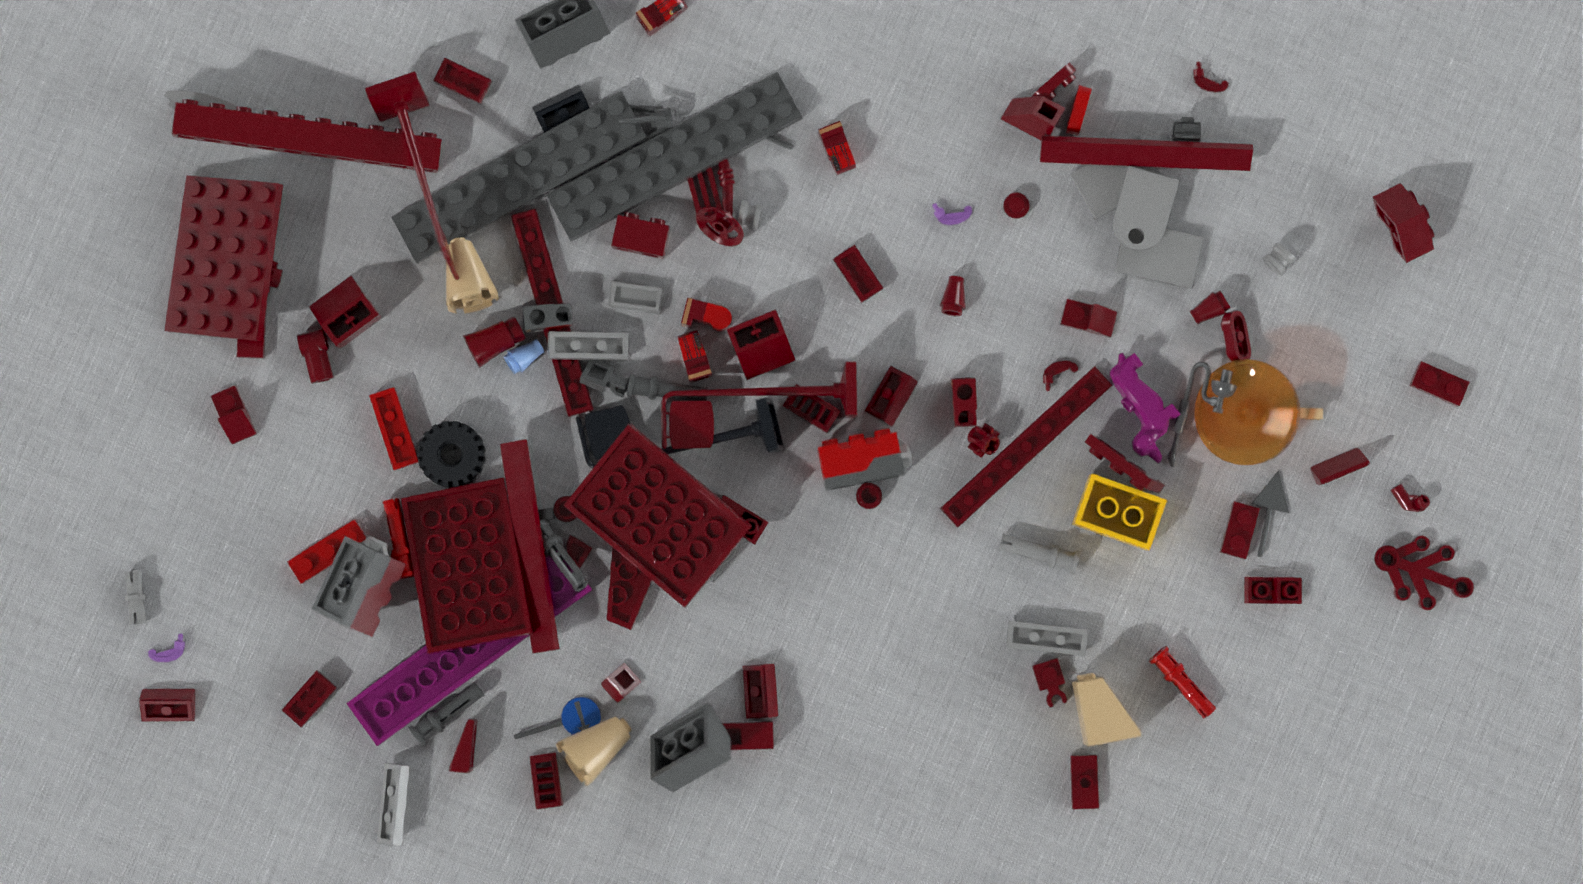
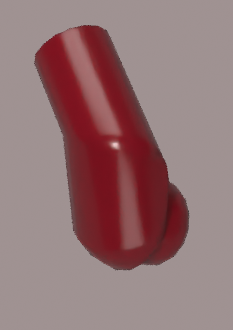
M1402 483L1390 490L1405 511L1422 512L1430 505V500L1426 495H1409Z

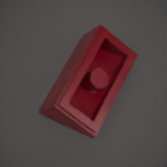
M890 366L864 411L887 425L893 426L918 381L899 369Z
M1354 448L1312 466L1310 470L1316 484L1323 485L1369 466L1370 462L1359 448Z
M775 665L742 666L746 719L777 717L778 701Z
M195 689L142 690L139 697L142 722L195 721Z

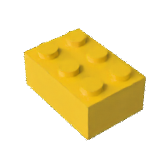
M1089 474L1071 525L1148 551L1153 543L1167 500L1104 477Z

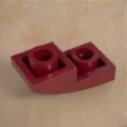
M1244 577V603L1302 604V578Z

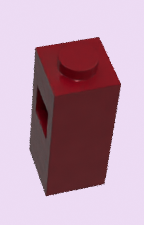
M773 721L722 723L730 736L731 750L774 749Z

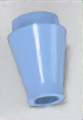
M535 339L530 343L508 350L504 360L514 374L519 371L522 373L544 353V349L539 341Z

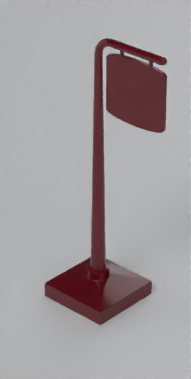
M414 71L366 87L367 97L380 122L395 117L399 118L442 254L454 279L458 280L459 275L455 269L446 236L437 218L408 115L410 112L430 106L419 78Z
M856 361L845 362L841 381L834 382L833 385L670 391L661 400V447L666 449L667 438H670L673 449L711 448L713 444L714 414L711 401H672L670 412H666V402L671 396H833L834 398L841 399L846 418H857ZM666 415H669L670 436H667L666 431Z

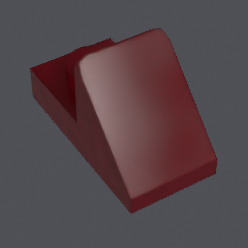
M1066 299L1060 325L1111 338L1117 312L1094 303L1090 305Z
M234 385L211 395L220 417L218 422L232 445L257 434L237 386Z

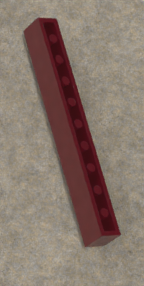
M182 99V103L176 102L172 127V136L175 138L415 170L403 131L399 128H396L395 132L384 131L383 126L369 125L368 129L360 128L358 123L342 121V125L331 124L332 120L317 117L315 121L305 120V116L299 114H289L288 118L280 117L278 112L263 110L262 114L251 113L252 109L248 107L237 106L236 110L225 109V105L219 103H209L208 107L198 105V101L191 99ZM421 132V136L414 135L424 172L437 173L442 139L437 138V134Z

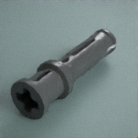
M630 373L627 396L631 397L632 394L647 396L650 400L656 399V396L663 397L670 391L708 390V387L658 381L659 378L652 376L650 379L636 377L633 373ZM707 396L670 397L671 399H679L686 401L707 400Z
M540 520L545 555H550L575 591L584 589L589 584V580L583 575L574 560L564 549L563 539L560 536H556L550 528L551 523L549 520ZM563 560H565V562H566V563L568 564V566L571 568V570L573 571V573H571V572L569 571V569H568V568L566 567V565L563 563Z
M474 682L438 711L428 712L424 720L416 726L411 725L409 730L417 741L424 746L426 745V740L437 732L441 733L446 728L445 724L485 695Z

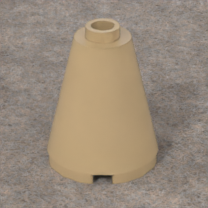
M463 237L451 240L448 246L459 279H454L446 263V305L448 311L457 314L456 309H464V313H472L492 306V300L495 298L498 301L499 299L498 291L472 242Z
M613 717L558 741L556 747L559 753L564 751L567 754L564 761L581 782L584 781L585 786H588L631 738L629 732L632 729L624 718L619 720L617 717Z

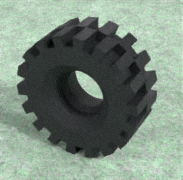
M443 421L441 424L433 425L432 429L423 434L424 438L422 441L420 440L418 445L420 448L417 451V457H419L420 468H422L425 476L432 480V482L450 488L467 485L470 481H474L478 473H481L483 470L482 466L486 460V450L482 443V438L473 428L458 421ZM448 444H456L462 452L460 461L453 465L446 464L441 457L442 449Z

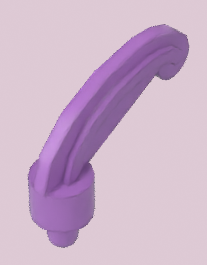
M936 203L932 205L937 220L945 225H956L964 222L972 214L970 206H966L964 212L946 214L943 208H939Z
M178 634V639L175 640L173 649L156 653L155 649H151L148 651V656L157 662H170L178 659L185 650L183 634Z

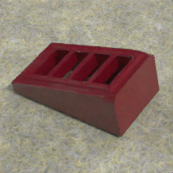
M797 396L787 397L782 405L783 407L826 434L841 410L818 396H803L796 408L792 404ZM808 398H810L813 401L807 409L806 413H804L801 411V409L805 405ZM816 405H821L822 407L815 418L810 417ZM827 409L830 411V414L822 424L819 420Z
M468 719L449 767L450 772L470 773L473 771L477 719Z
M556 752L529 756L536 810L563 806ZM548 761L552 763V766L537 768L536 764ZM553 772V777L538 778V774ZM554 782V788L540 790V784ZM555 793L556 796L554 799H541V795Z

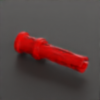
M395 498L385 500L382 503L393 547L390 556L406 564L399 579L401 580L414 577L399 503L400 500Z
M1164 646L1149 659L1150 664H1155L1164 674V680L1172 682L1202 718L1205 719L1215 711L1216 707L1184 672V665L1178 663L1168 652L1169 648Z

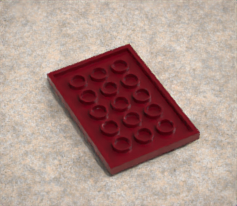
M186 175L164 331L257 342L262 341L283 192L282 184Z
M631 423L626 426L564 504L569 511L684 608L689 605L752 527L751 524Z
M502 477L401 498L427 653L434 654L533 634L505 478Z

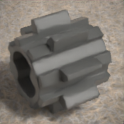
M1182 117L1180 121H1174L1172 141L1200 142L1201 122L1194 121V117Z

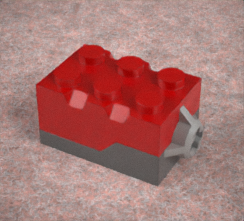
M890 428L874 431V437L864 438V433L848 436V442L838 443V439L822 441V446L817 449L825 491L901 477L905 474L904 468L911 467L912 465L909 445L898 439L897 432L891 433Z

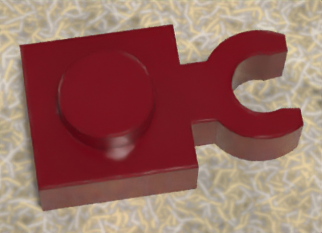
M1058 658L1032 665L1039 691L1046 689L1048 691L1046 696L1047 705L1050 708L1053 707L1052 697L1054 695H1059L1062 703H1067L1065 693L1059 690L1058 687L1065 684Z

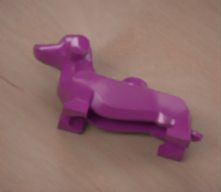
M1120 353L1118 363L1110 371V377L1114 386L1123 397L1121 400L1123 407L1129 413L1133 411L1141 421V429L1132 440V449L1138 456H1149L1159 464L1162 460V454L1155 442L1167 432L1169 420H1174L1181 414L1173 404L1164 407L1161 397L1138 378L1135 370L1143 365L1138 356L1133 353L1125 359L1124 353Z

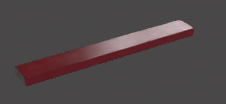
M1042 136L1040 148L1041 163L1250 171L1253 156V144Z
M534 208L510 215L536 305L564 304L537 209ZM570 326L543 330L547 345L549 331L572 332ZM552 359L568 417L593 411L594 408L588 387L580 383L583 373L580 360Z
M1094 366L949 499L940 510L958 528L1102 396L1112 384Z
M527 439L502 443L500 448L510 513L533 634H529L532 654L559 650Z

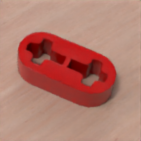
M1078 86L1066 133L1079 135L1092 88Z

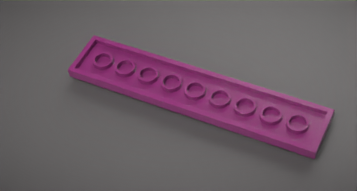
M549 555L546 558L554 615L556 617L593 589L588 584L584 589L575 591ZM563 560V563L566 565V567L569 569V571H570L571 573H573V571H572L571 568L568 566V564L565 562V560ZM530 635L434 654H428L427 647L424 646L346 704L376 746H379Z

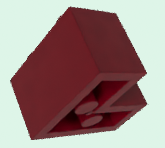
M1399 183L1373 196L1377 216L1389 229L1394 249L1406 263L1434 250L1432 238L1435 235L1427 221L1430 218L1429 212L1425 205L1418 204L1416 196L1411 190L1407 191Z

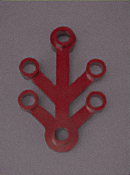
M1417 536L1413 539V542L1397 549L1393 546L1385 545L1375 552V565L1380 570L1388 572L1395 588L1394 596L1397 600L1405 601L1411 596V590L1408 586L1404 585L1398 569L1409 573L1419 596L1418 605L1423 610H1432L1436 605V600L1430 595L1423 578L1451 589L1453 595L1458 598H1467L1474 591V584L1467 577L1454 579L1427 568L1438 562L1453 559L1455 552L1449 545L1441 546L1437 552L1414 562L1402 558L1415 551H1426L1430 546V541L1426 536ZM1419 539L1425 541V547L1422 549L1417 546ZM1444 548L1450 551L1448 558H1444L1441 554ZM1386 553L1391 556V562L1388 564L1383 561V556ZM1460 582L1465 585V590L1462 593L1457 590V585ZM1400 588H1404L1407 591L1404 598L1398 595ZM1426 597L1431 600V605L1428 608L1423 605V600Z

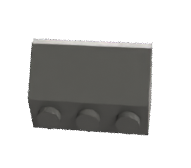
M552 0L515 19L540 69L550 66L557 60L569 54H574L581 48L600 41L604 36L610 34L594 0Z
M709 703L704 704L650 736L651 780L671 792L677 791L731 760L730 736L714 708Z

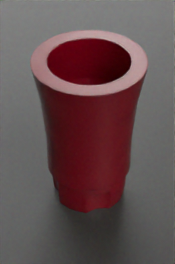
M515 316L504 322L502 320L492 326L463 335L479 368L501 353L515 347L516 343L526 339Z

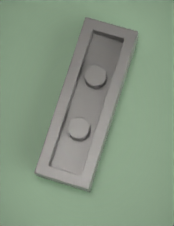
M549 331L548 359L628 360V333Z
M1008 621L1006 647L1085 656L1088 630Z
M385 763L377 843L391 846L402 845L410 766L394 763Z

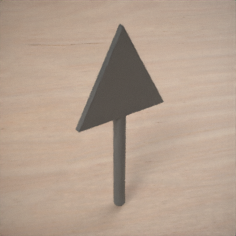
M1279 470L1252 502L1253 505L1267 508L1257 554L1258 557L1263 556L1272 509L1289 513Z

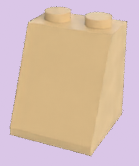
M1095 673L1077 675L1078 681H1072V687L1084 745L1093 746L1141 736V731L1103 678L1096 677Z

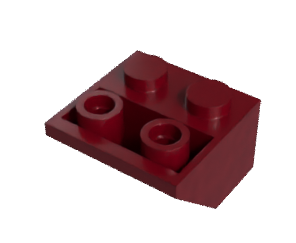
M349 276L309 306L320 326L335 346L340 349L383 318L352 276Z
M776 309L727 329L746 380L796 361Z

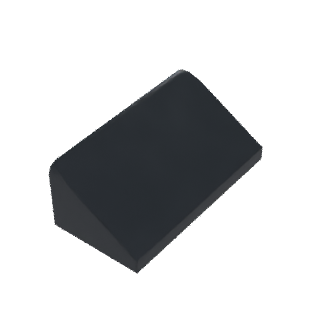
M579 85L532 107L544 133L590 108Z

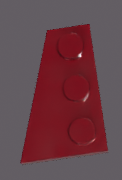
M1090 434L1085 440V443L1091 447L1089 449L1091 454L1100 460L1105 457L1111 462L1109 467L1121 476L1123 473H1126L1132 478L1129 482L1139 490L1143 491L1146 488L1160 493L1165 486L1158 479L1149 478L1144 469L1131 461L1128 462L1123 454L1098 436Z
M612 547L606 620L632 630L652 580Z

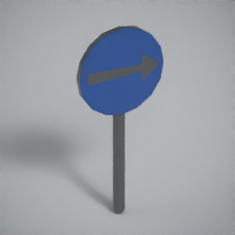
M585 697L574 698L563 708L562 720L514 735V738L519 739L562 725L573 735L599 724L601 720L600 710L591 699Z

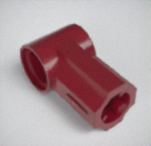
M323 328L297 334L299 349L302 356L305 357L311 383H320L333 379L334 375L327 352L329 351V344Z

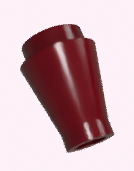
M949 276L948 284L940 303V307H942L941 313L948 316H961L963 310L966 309L963 277Z
M1219 290L1216 293L1212 292L1190 313L1198 325L1201 322L1226 314L1225 311L1231 307Z

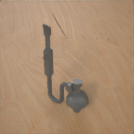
M1198 362L1192 367L1185 396L1180 401L1178 409L1181 415L1176 418L1173 429L1175 436L1171 451L1168 454V461L1171 467H1174L1180 434L1185 429L1191 405L1189 398L1197 369L1204 367L1206 370L1201 396L1205 402L1213 406L1212 412L1223 414L1224 398L1231 397L1238 387L1230 384L1232 371L1223 369L1220 381L1212 380V391L1218 396L1217 398L1208 397L1206 394L1211 376L1210 366L1205 362Z

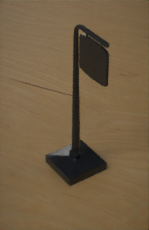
M762 398L756 400L757 421H753L751 425L714 434L713 444L754 435L755 437L761 436L768 452L777 453L785 451L773 399ZM620 405L588 413L585 415V425L583 426L581 417H576L585 461L590 468L593 469L596 464L591 462L589 451L592 450L596 460L601 459L626 426L630 424L624 406ZM583 428H586L587 436L590 444L589 449L587 447ZM672 446L666 447V449L661 448L666 454L690 450L673 449Z

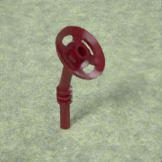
M725 159L719 163L720 170L718 171L719 181H722L720 186L723 187V210L715 207H703L696 214V222L700 230L708 238L721 245L732 247L742 242L744 232L739 222L733 217V185L735 180H732L734 178V174H731L733 169L730 168L728 159ZM708 211H714L711 216L705 215ZM733 230L738 233L735 237H729V233Z

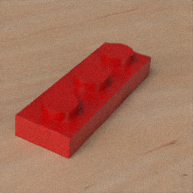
M392 387L369 395L393 470L396 471L419 463L396 388Z
M355 519L287 561L300 584L307 582L332 565L345 536L360 543L366 539V535Z

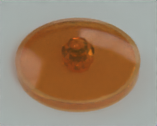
M1241 359L1222 365L1211 373L1206 392L1207 396L1218 398L1213 393L1211 384L1212 380L1220 381L1223 369L1233 372L1230 384L1238 387L1231 397L1224 398L1223 414L1212 412L1213 406L1203 400L1201 386L1194 410L1195 424L1201 440L1214 455L1232 464L1258 465L1274 459L1289 446L1298 429L1300 403L1293 384L1278 368L1262 361Z

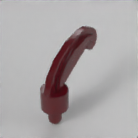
M1196 62V69H1193V78L1199 88L1215 93L1225 91L1228 88L1229 83L1227 81H1222L1219 84L1204 77V69H1201V62Z
M1057 361L1050 364L1043 373V384H1045L1046 391H1050L1054 375L1068 369L1076 373L1078 366L1072 361Z

